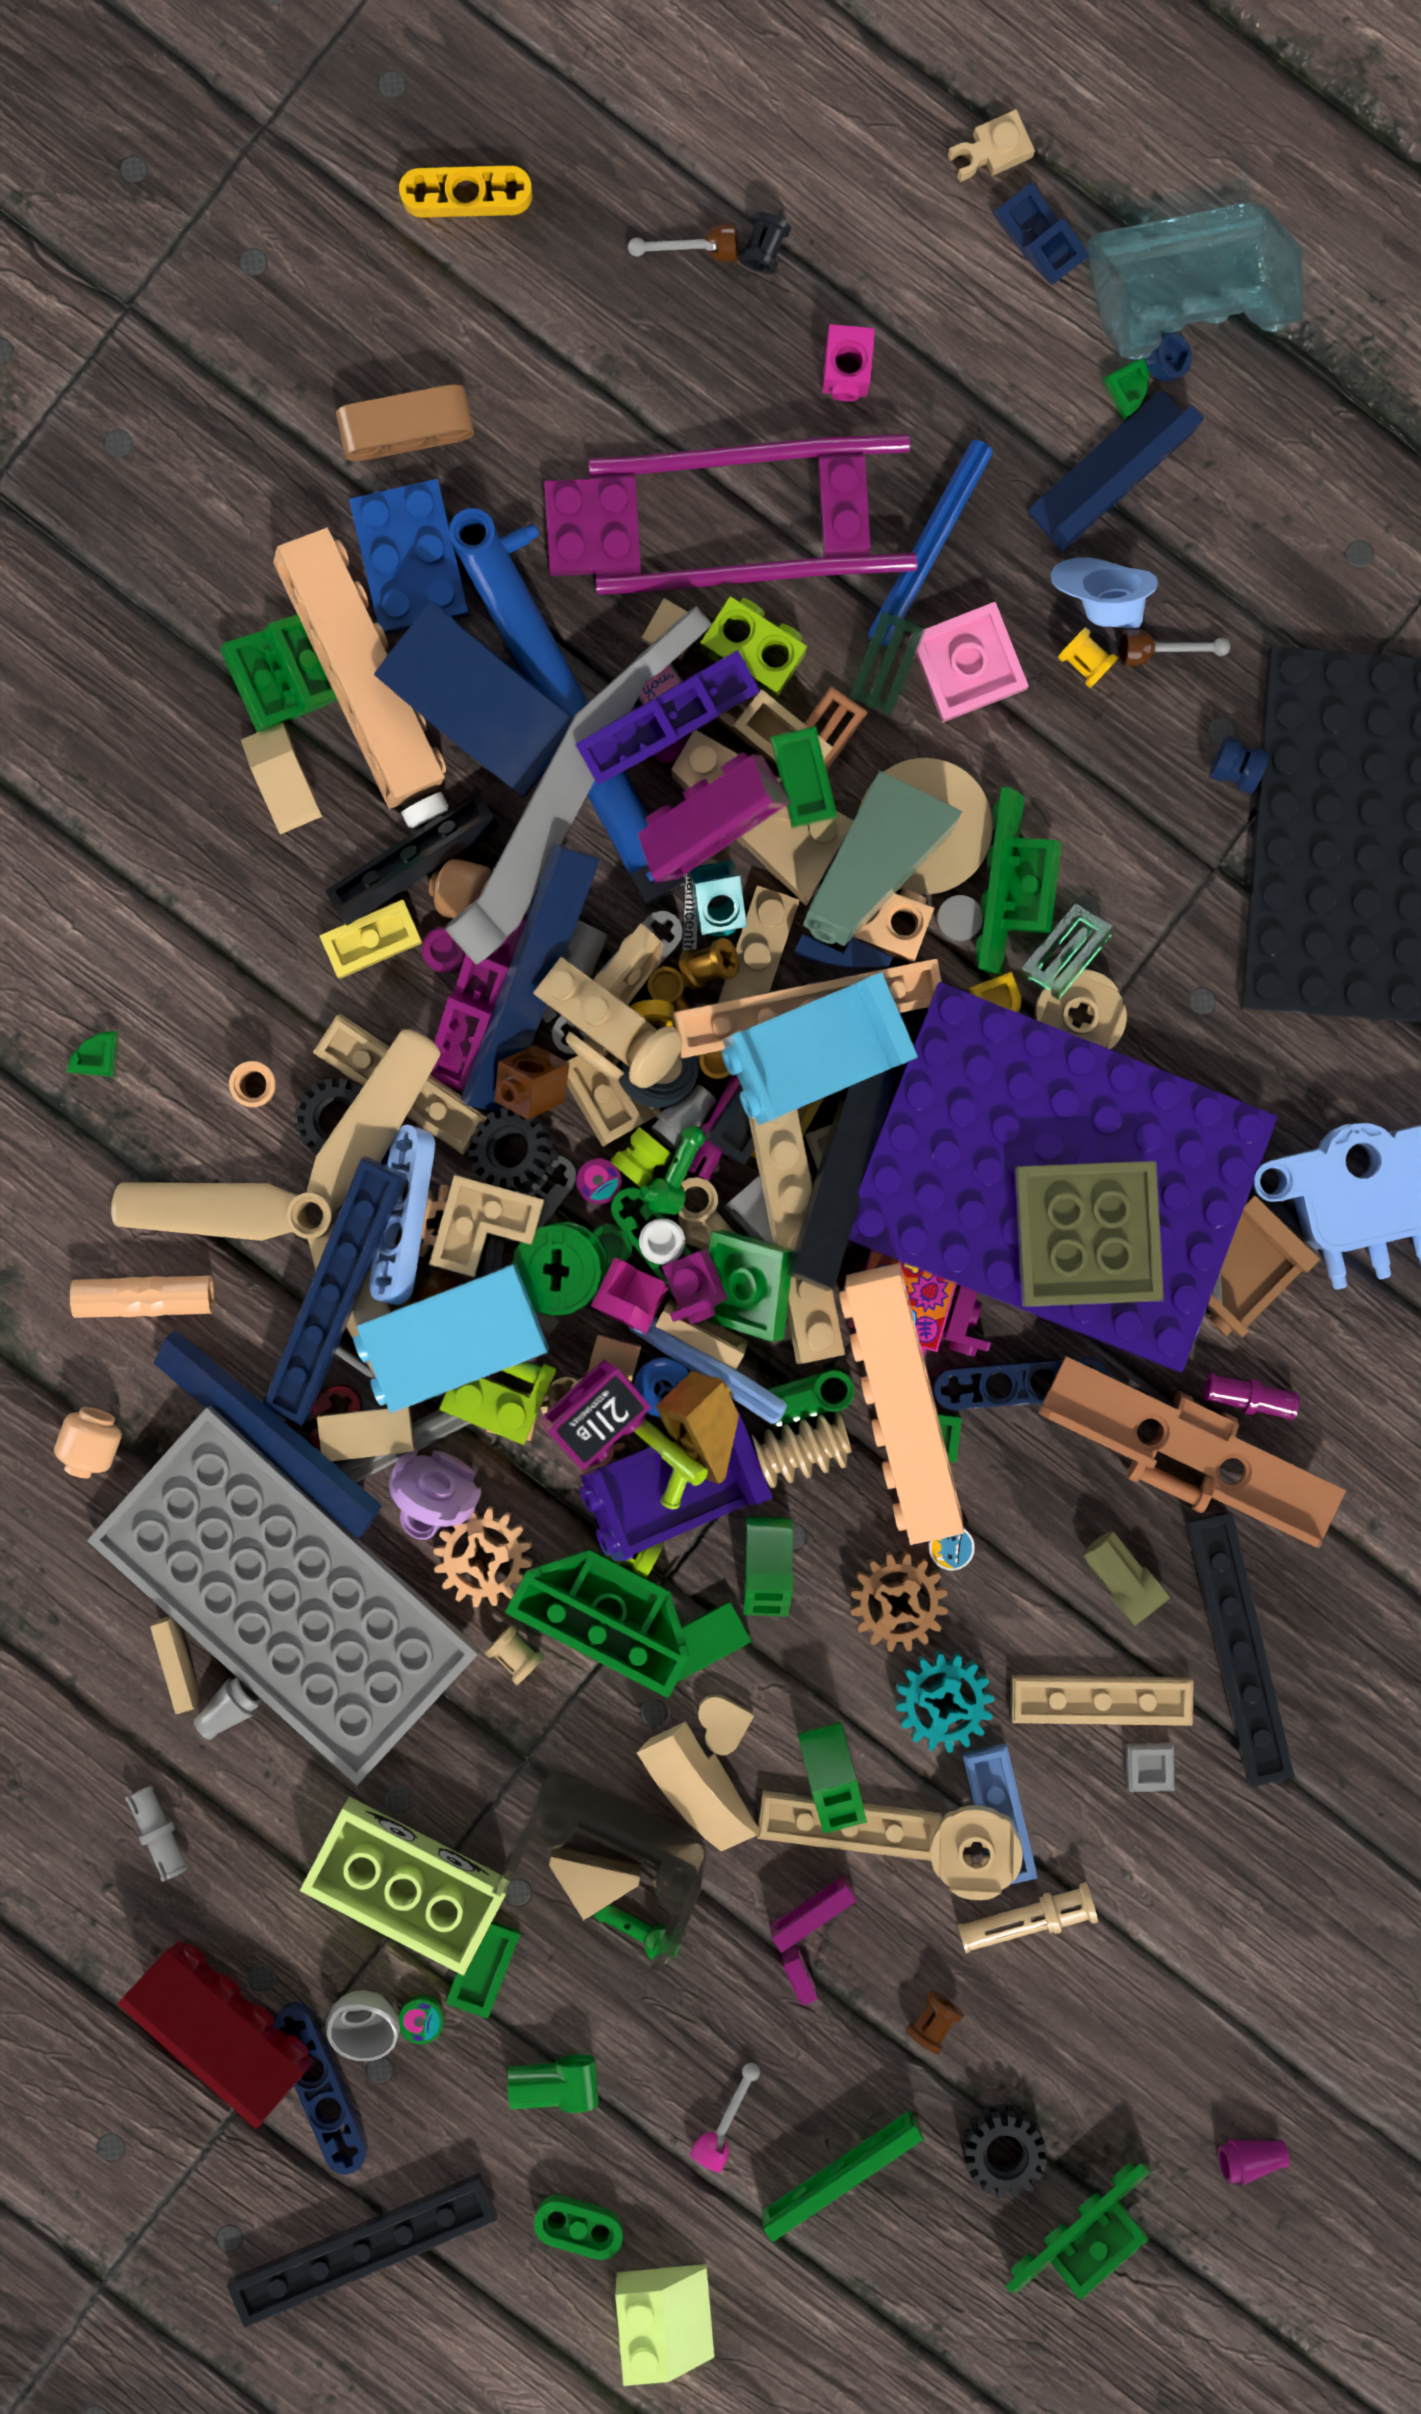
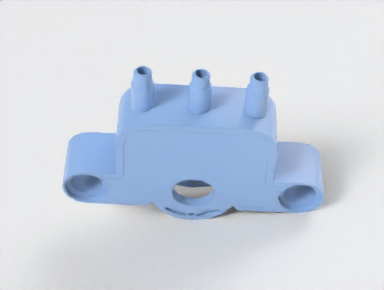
M1371 1123L1342 1125L1331 1130L1320 1141L1317 1149L1261 1161L1249 1195L1256 1196L1260 1201L1266 1202L1294 1198L1302 1234L1313 1248L1323 1251L1328 1277L1331 1278L1334 1289H1341L1347 1286L1342 1252L1368 1247L1378 1279H1384L1391 1276L1389 1266L1391 1262L1386 1242L1412 1236L1416 1256L1419 1258L1421 1266V1125L1387 1132L1384 1128ZM1356 1144L1362 1146L1367 1151L1370 1159L1368 1170L1359 1178L1353 1176L1346 1166V1155L1349 1149ZM1267 1169L1273 1170L1279 1178V1185L1271 1194L1266 1193L1260 1185L1261 1175Z

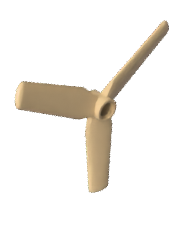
M404 1029L399 1033L317 1154L306 1193L297 1195L269 1183L122 1182L115 1189L111 1202V1216L114 1225L117 1227L259 1241L293 1232L301 1238L308 1239L316 1270L360 1159L367 1156L381 1163L438 1061L441 1051L432 1040L419 1032ZM312 1202L318 1204L323 1211V1220L318 1227L312 1225L307 1218V1210ZM371 1268L368 1271L346 1325L352 1338L359 1335L356 1328L359 1324L391 1313L387 1303L377 1301L371 1295L369 1289ZM367 1361L366 1363L368 1364V1366H369L371 1372L373 1373L374 1377L376 1378L375 1373H374V1371H373V1368H372V1366H371L370 1361Z

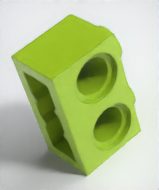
M730 596L701 640L700 652L717 662L738 650L760 691L763 690L776 701L805 657L807 646L801 643L803 636L784 623L777 627L763 618L765 612L752 601L742 598L738 602ZM739 623L748 629L749 636L742 642H731L724 635L725 628L730 624ZM778 648L786 654L787 662L781 667L773 668L763 661L762 654L767 649Z

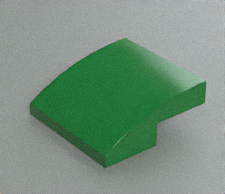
M298 614L269 623L263 631L225 642L220 648L221 654L257 732L281 722H288L337 700Z

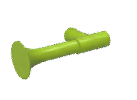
M644 1419L643 1423L634 1432L674 1468L665 1493L662 1494L660 1499L661 1504L668 1509H678L687 1481L694 1486H698L706 1478L708 1470L677 1443L672 1442L648 1420Z

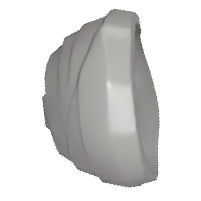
M360 1990L340 1997L333 2004L325 2022V2031L329 2043L340 2055L355 2061H373L387 2055L395 2047L400 2033V2025L396 2012L382 1995Z

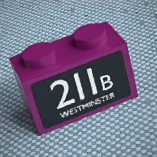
M604 1359L536 1422L566 1456L584 1471L588 1466H595L603 1461L610 1453V1446L623 1434L628 1435L635 1431L645 1419L644 1414L652 1407L620 1370Z

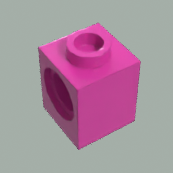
M829 324L822 393L832 394V398L839 401H856L859 399V396L867 397L871 380L875 328ZM842 358H852L859 364L860 369L854 373H844L839 370L836 362Z

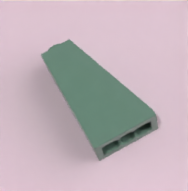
M879 771L807 913L803 926L809 928L814 937L825 943L834 944L837 942L845 946L951 835L962 811Z

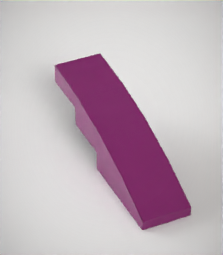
M524 914L518 927L507 936L505 941L493 953L480 963L475 964L467 954L465 955L455 990L448 997L434 1042L441 1051V1054L430 1075L445 1085L464 1092L528 914Z

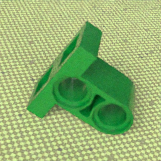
M747 1516L743 1615L788 1617L793 1594V1518Z
M837 1722L797 1733L823 1834L867 1823L842 1723Z

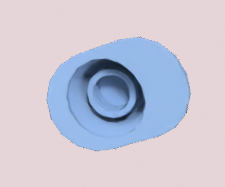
M1090 557L1064 560L1054 566L1050 573L1052 584L1060 591L1080 598L1087 618L1095 625L1103 627L1139 628L1143 621L1146 597L1155 592L1158 586L1157 577L1149 571L1127 568Z

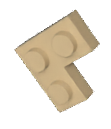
M454 1175L429 1265L475 1277L488 1233L533 1244L544 1200Z

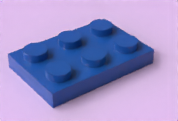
M438 479L349 499L377 623L380 624L385 635L408 630L430 601L436 603L453 619L470 616L454 546L449 534L450 528Z

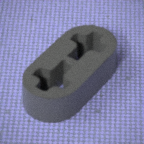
M558 1156V1161L550 1160L549 1164L554 1168L563 1164L567 1168L564 1176L568 1179V1182L564 1187L556 1184L546 1194L541 1190L542 1187L534 1183L532 1184L534 1192L526 1194L519 1190V1193L535 1197L539 1194L544 1198L537 1229L548 1222L576 1183L577 1172L575 1166L569 1159ZM544 1173L542 1178L547 1182L549 1176Z

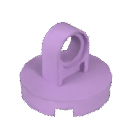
M414 1450V1452H408L399 1457L388 1481L389 1491L396 1505L401 1509L400 1522L405 1532L418 1540H427L432 1538L441 1526L459 1525L471 1518L481 1496V1487L477 1489L473 1482L475 1473L460 1459L433 1450L431 1457L424 1455L416 1456L418 1450Z

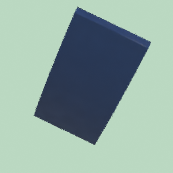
M431 601L373 674L443 734L523 797L527 796L546 772L573 720L570 714L519 670L509 665L477 636L469 633L442 608Z

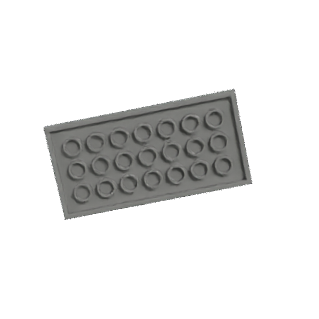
M211 1405L199 1415L87 1540L356 1785L366 1777L480 1652L478 1647L348 1529L297 1487Z

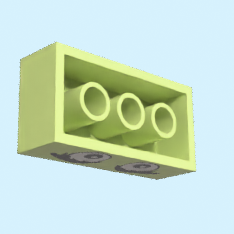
M349 1796L300 1891L464 1976L507 1893L510 1879Z

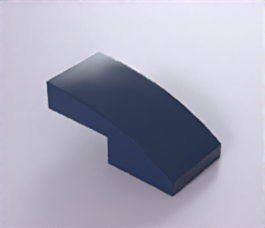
M1033 182L1022 188L992 213L1021 253L1051 285L1055 284L1089 256L1065 218L1062 217L1059 220L1056 218Z
M802 934L793 955L812 963L850 971L885 969L893 958L854 938L850 939L844 953H841Z

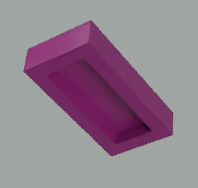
M842 1875L770 1925L771 1939L781 1953L857 1901L855 1891L845 1875Z

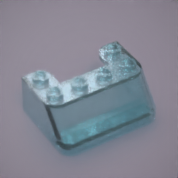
M1241 203L1106 231L1096 234L1088 240L1089 263L1103 330L1122 358H1146L1161 345V332H1176L1183 329L1186 324L1200 321L1219 323L1227 320L1229 315L1245 313L1252 323L1259 325L1260 329L1277 331L1285 328L1287 323L1303 320L1302 247L1269 209L1262 204Z

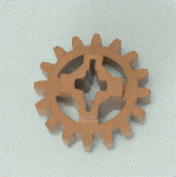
M890 1551L885 1552V1564L879 1565L872 1558L868 1560L872 1570L871 1573L867 1575L858 1571L856 1577L862 1584V1587L850 1588L849 1591L851 1597L859 1600L858 1604L849 1607L851 1615L863 1616L856 1625L858 1631L861 1633L871 1629L870 1643L876 1645L884 1638L886 1639V1648L890 1652H893L896 1642H902L907 1652L912 1651V1639L918 1638L925 1645L929 1643L925 1632L929 1628L940 1632L941 1626L935 1617L936 1615H946L948 1613L947 1607L938 1603V1599L948 1595L946 1588L934 1587V1584L941 1578L938 1571L926 1574L927 1560L921 1558L913 1565L911 1564V1555L904 1551L900 1561H895ZM905 1572L897 1580L886 1582L881 1579L890 1573ZM922 1582L928 1593L927 1609L918 1602L917 1598ZM905 1592L904 1597L912 1610L907 1607L897 1606L892 1611V1605L885 1593L890 1596L893 1594L899 1597ZM870 1594L879 1600L880 1610L876 1614L875 1620L869 1612L868 1600ZM910 1621L916 1624L905 1630H894L897 1624Z

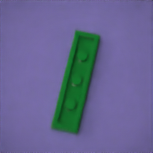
M912 2111L905 2112L764 2208L762 2211L763 2229L770 2240L774 2242L923 2141L920 2123Z

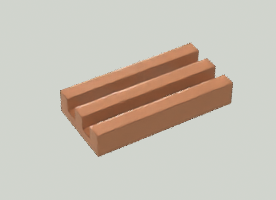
M830 686L804 723L807 727L815 726L833 700L837 702L840 706L819 734V737L827 741L846 712L849 711L854 714V717L833 745V749L824 759L826 771L829 770L868 713L832 686Z

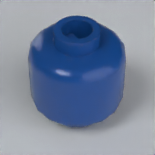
M666 1356L653 1358L646 1362L637 1373L634 1388L652 1407L647 1412L650 1415L661 1417L656 1405L664 1398L661 1397L664 1391H672L689 1374L688 1369L677 1360ZM662 1380L670 1382L672 1386H665ZM658 1382L661 1389L656 1394L655 1385Z

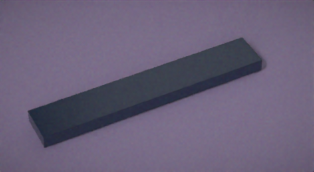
M554 844L461 1097V1101L467 1106L501 1113V1108H506L494 1101L499 1061L530 1048L546 1007V1003L533 993L559 958H564L600 862V859L594 855Z
M367 1156L360 1159L263 1401V1404L275 1414L300 1426L308 1422L407 1177L406 1174Z
M175 1329L165 1337L154 1361L158 1368L205 1408L211 1405L297 1487L358 1539L370 1528L382 1508V1505L179 1331Z

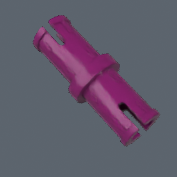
M1209 1373L1203 1388V1400L1206 1402L1212 1401L1241 1408L1242 1413L1249 1415L1261 1412L1292 1421L1296 1417L1299 1408L1300 1396L1298 1392H1289L1263 1386L1260 1380L1252 1378L1245 1382Z

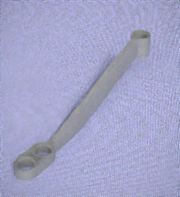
M698 606L692 608L676 621L574 716L480 897L461 911L445 927L446 932L475 964L480 963L493 953L505 941L507 936L518 927L540 885L554 844L561 845L595 780L575 744L630 712L644 685L667 667L711 626L712 623Z

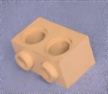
M901 889L900 895L894 894L852 938L892 957L912 963L916 959L934 908L925 905L926 897ZM899 912L909 914L915 922L914 932L907 936L897 934L891 926L892 916Z

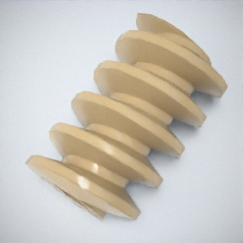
M834 1411L833 1425L829 1424L824 1415H817L815 1430L810 1427L805 1419L800 1420L797 1435L794 1434L789 1425H782L781 1439L779 1440L770 1429L764 1431V1442L762 1445L759 1444L752 1434L763 1477L771 1488L777 1486V1474L780 1472L788 1483L794 1482L795 1468H799L806 1478H810L812 1476V1464L815 1462L823 1473H828L830 1458L833 1457L841 1468H846L847 1454L852 1453L840 1411Z

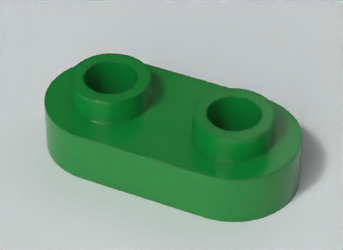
M551 2195L543 2199L535 2211L534 2230L537 2237L546 2245L596 2260L612 2257L621 2247L623 2225L619 2216L610 2209L564 2195ZM553 2212H561L564 2214L565 2220L556 2223L550 2219L549 2215ZM596 2225H604L609 2231L605 2235L600 2236L595 2234L592 2229Z

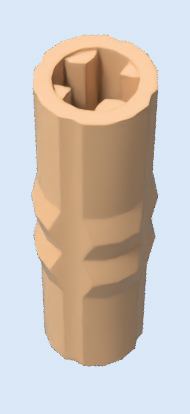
M212 1276L72 1280L70 1288V1306L74 1318L211 1314L214 1310L215 1297Z

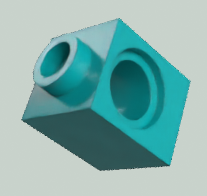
M733 860L697 866L689 872L695 919L702 935L726 936L735 932L737 928L747 927L740 874ZM715 896H728V900L724 905L717 908L708 906L710 900Z

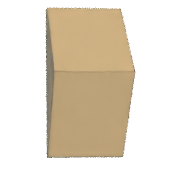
M553 1846L549 1866L583 1920L639 1886L641 1865Z

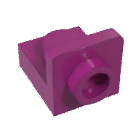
M707 1248L662 1266L679 1308L670 1313L673 1322L688 1317L690 1324H695L716 1315L713 1307L728 1299Z
M957 1285L942 1338L950 1340L949 1349L975 1357L977 1349L989 1352L990 1342L966 1335L968 1326L974 1328L980 1315L982 1302L976 1300L978 1293Z

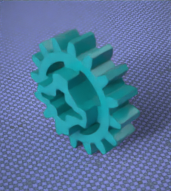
M936 1651L935 1662L928 1663L927 1659L923 1656L918 1657L921 1668L916 1672L906 1667L904 1671L910 1680L909 1683H897L896 1685L897 1692L905 1696V1699L894 1702L896 1711L907 1712L899 1720L902 1728L914 1726L911 1733L912 1740L917 1743L924 1736L927 1737V1747L930 1751H934L938 1742H943L947 1752H953L954 1741L960 1740L966 1748L969 1747L970 1740L968 1734L974 1732L977 1735L983 1736L985 1732L980 1726L979 1721L981 1719L992 1720L993 1717L991 1711L985 1708L984 1704L993 1702L994 1695L992 1692L981 1690L989 1684L987 1676L983 1674L974 1677L978 1669L977 1664L972 1660L964 1667L961 1666L962 1657L957 1652L953 1654L950 1661H945L941 1651ZM941 1673L939 1679L929 1684L923 1683L930 1676ZM961 1678H964L971 1685L974 1700L961 1695L959 1691L962 1684ZM949 1692L954 1704H945L943 1710H939L934 1701L935 1698L943 1699L945 1693ZM914 1703H918L919 1706L928 1709L927 1725L916 1715ZM960 1719L965 1720L958 1727L948 1730L950 1724Z

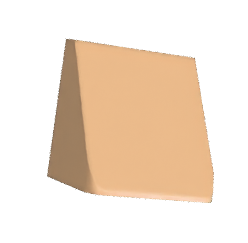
M598 1334L587 1375L605 1359L617 1367L626 1379L632 1383L642 1345Z

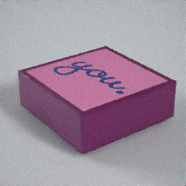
M796 1945L785 1950L782 1955L783 1968L799 2003L805 2006L818 2000L816 1986L798 1946Z

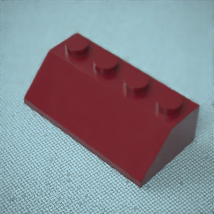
M179 1940L163 1953L122 1997L117 2005L257 2130L315 2060L308 2055L309 2050L300 2039L293 2035L287 2036L284 2032L273 2026L275 2020L265 2008L257 2004L252 2005L240 1994V1987L233 1979L224 1974H217L208 1966L205 1955L198 1948L191 1944L185 1945Z

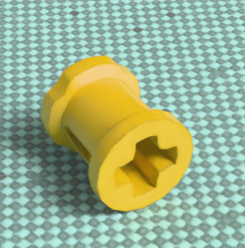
M1085 627L1057 658L1062 662L1067 660L1087 679L1085 684L1091 688L1116 662L1118 657L1114 653L1108 655L1089 637L1091 631Z

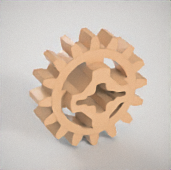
M489 1506L484 1517H479L475 1509L471 1518L459 1525H453L455 1528L454 1532L444 1528L440 1532L439 1536L447 1544L434 1548L433 1554L444 1557V1561L437 1564L434 1570L435 1573H447L448 1577L442 1585L444 1590L454 1585L459 1589L456 1595L457 1601L460 1602L466 1594L473 1596V1607H478L483 1597H488L491 1605L496 1606L499 1602L500 1592H503L510 1599L514 1596L515 1590L512 1583H521L525 1574L520 1571V1568H530L533 1564V1559L523 1556V1552L532 1547V1542L529 1540H519L518 1537L525 1527L523 1524L511 1528L508 1525L511 1517L510 1513L506 1512L499 1520L494 1518L493 1507ZM487 1527L499 1531L508 1540L499 1541L488 1535ZM467 1531L468 1548L453 1555L458 1538ZM479 1542L486 1553L493 1552L495 1555L489 1562L488 1571L481 1560L474 1561L472 1558L478 1551ZM514 1558L510 1573L499 1582L498 1567L501 1563ZM467 1572L479 1580L480 1586L468 1582L460 1573Z

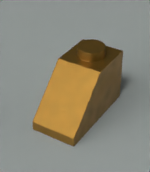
M691 1371L656 1405V1408L673 1442L677 1443L708 1470L706 1480L720 1484L726 1478L739 1414L731 1399L732 1392L722 1379Z

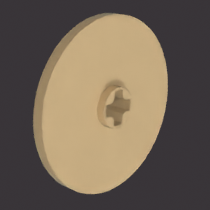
M933 758L910 759L885 770L884 773L962 811L951 835L898 890L905 889L920 895H932L951 890L965 882L983 862L992 839V813L989 802L980 785L960 767ZM872 784L870 785V787H869L868 790L866 791V793H865V795H864V797H863V799H862V801H861L859 810H860V808H861V806H862V804H863V802H864V800H865V798H866V796H867V794H868V792H869V790H870Z

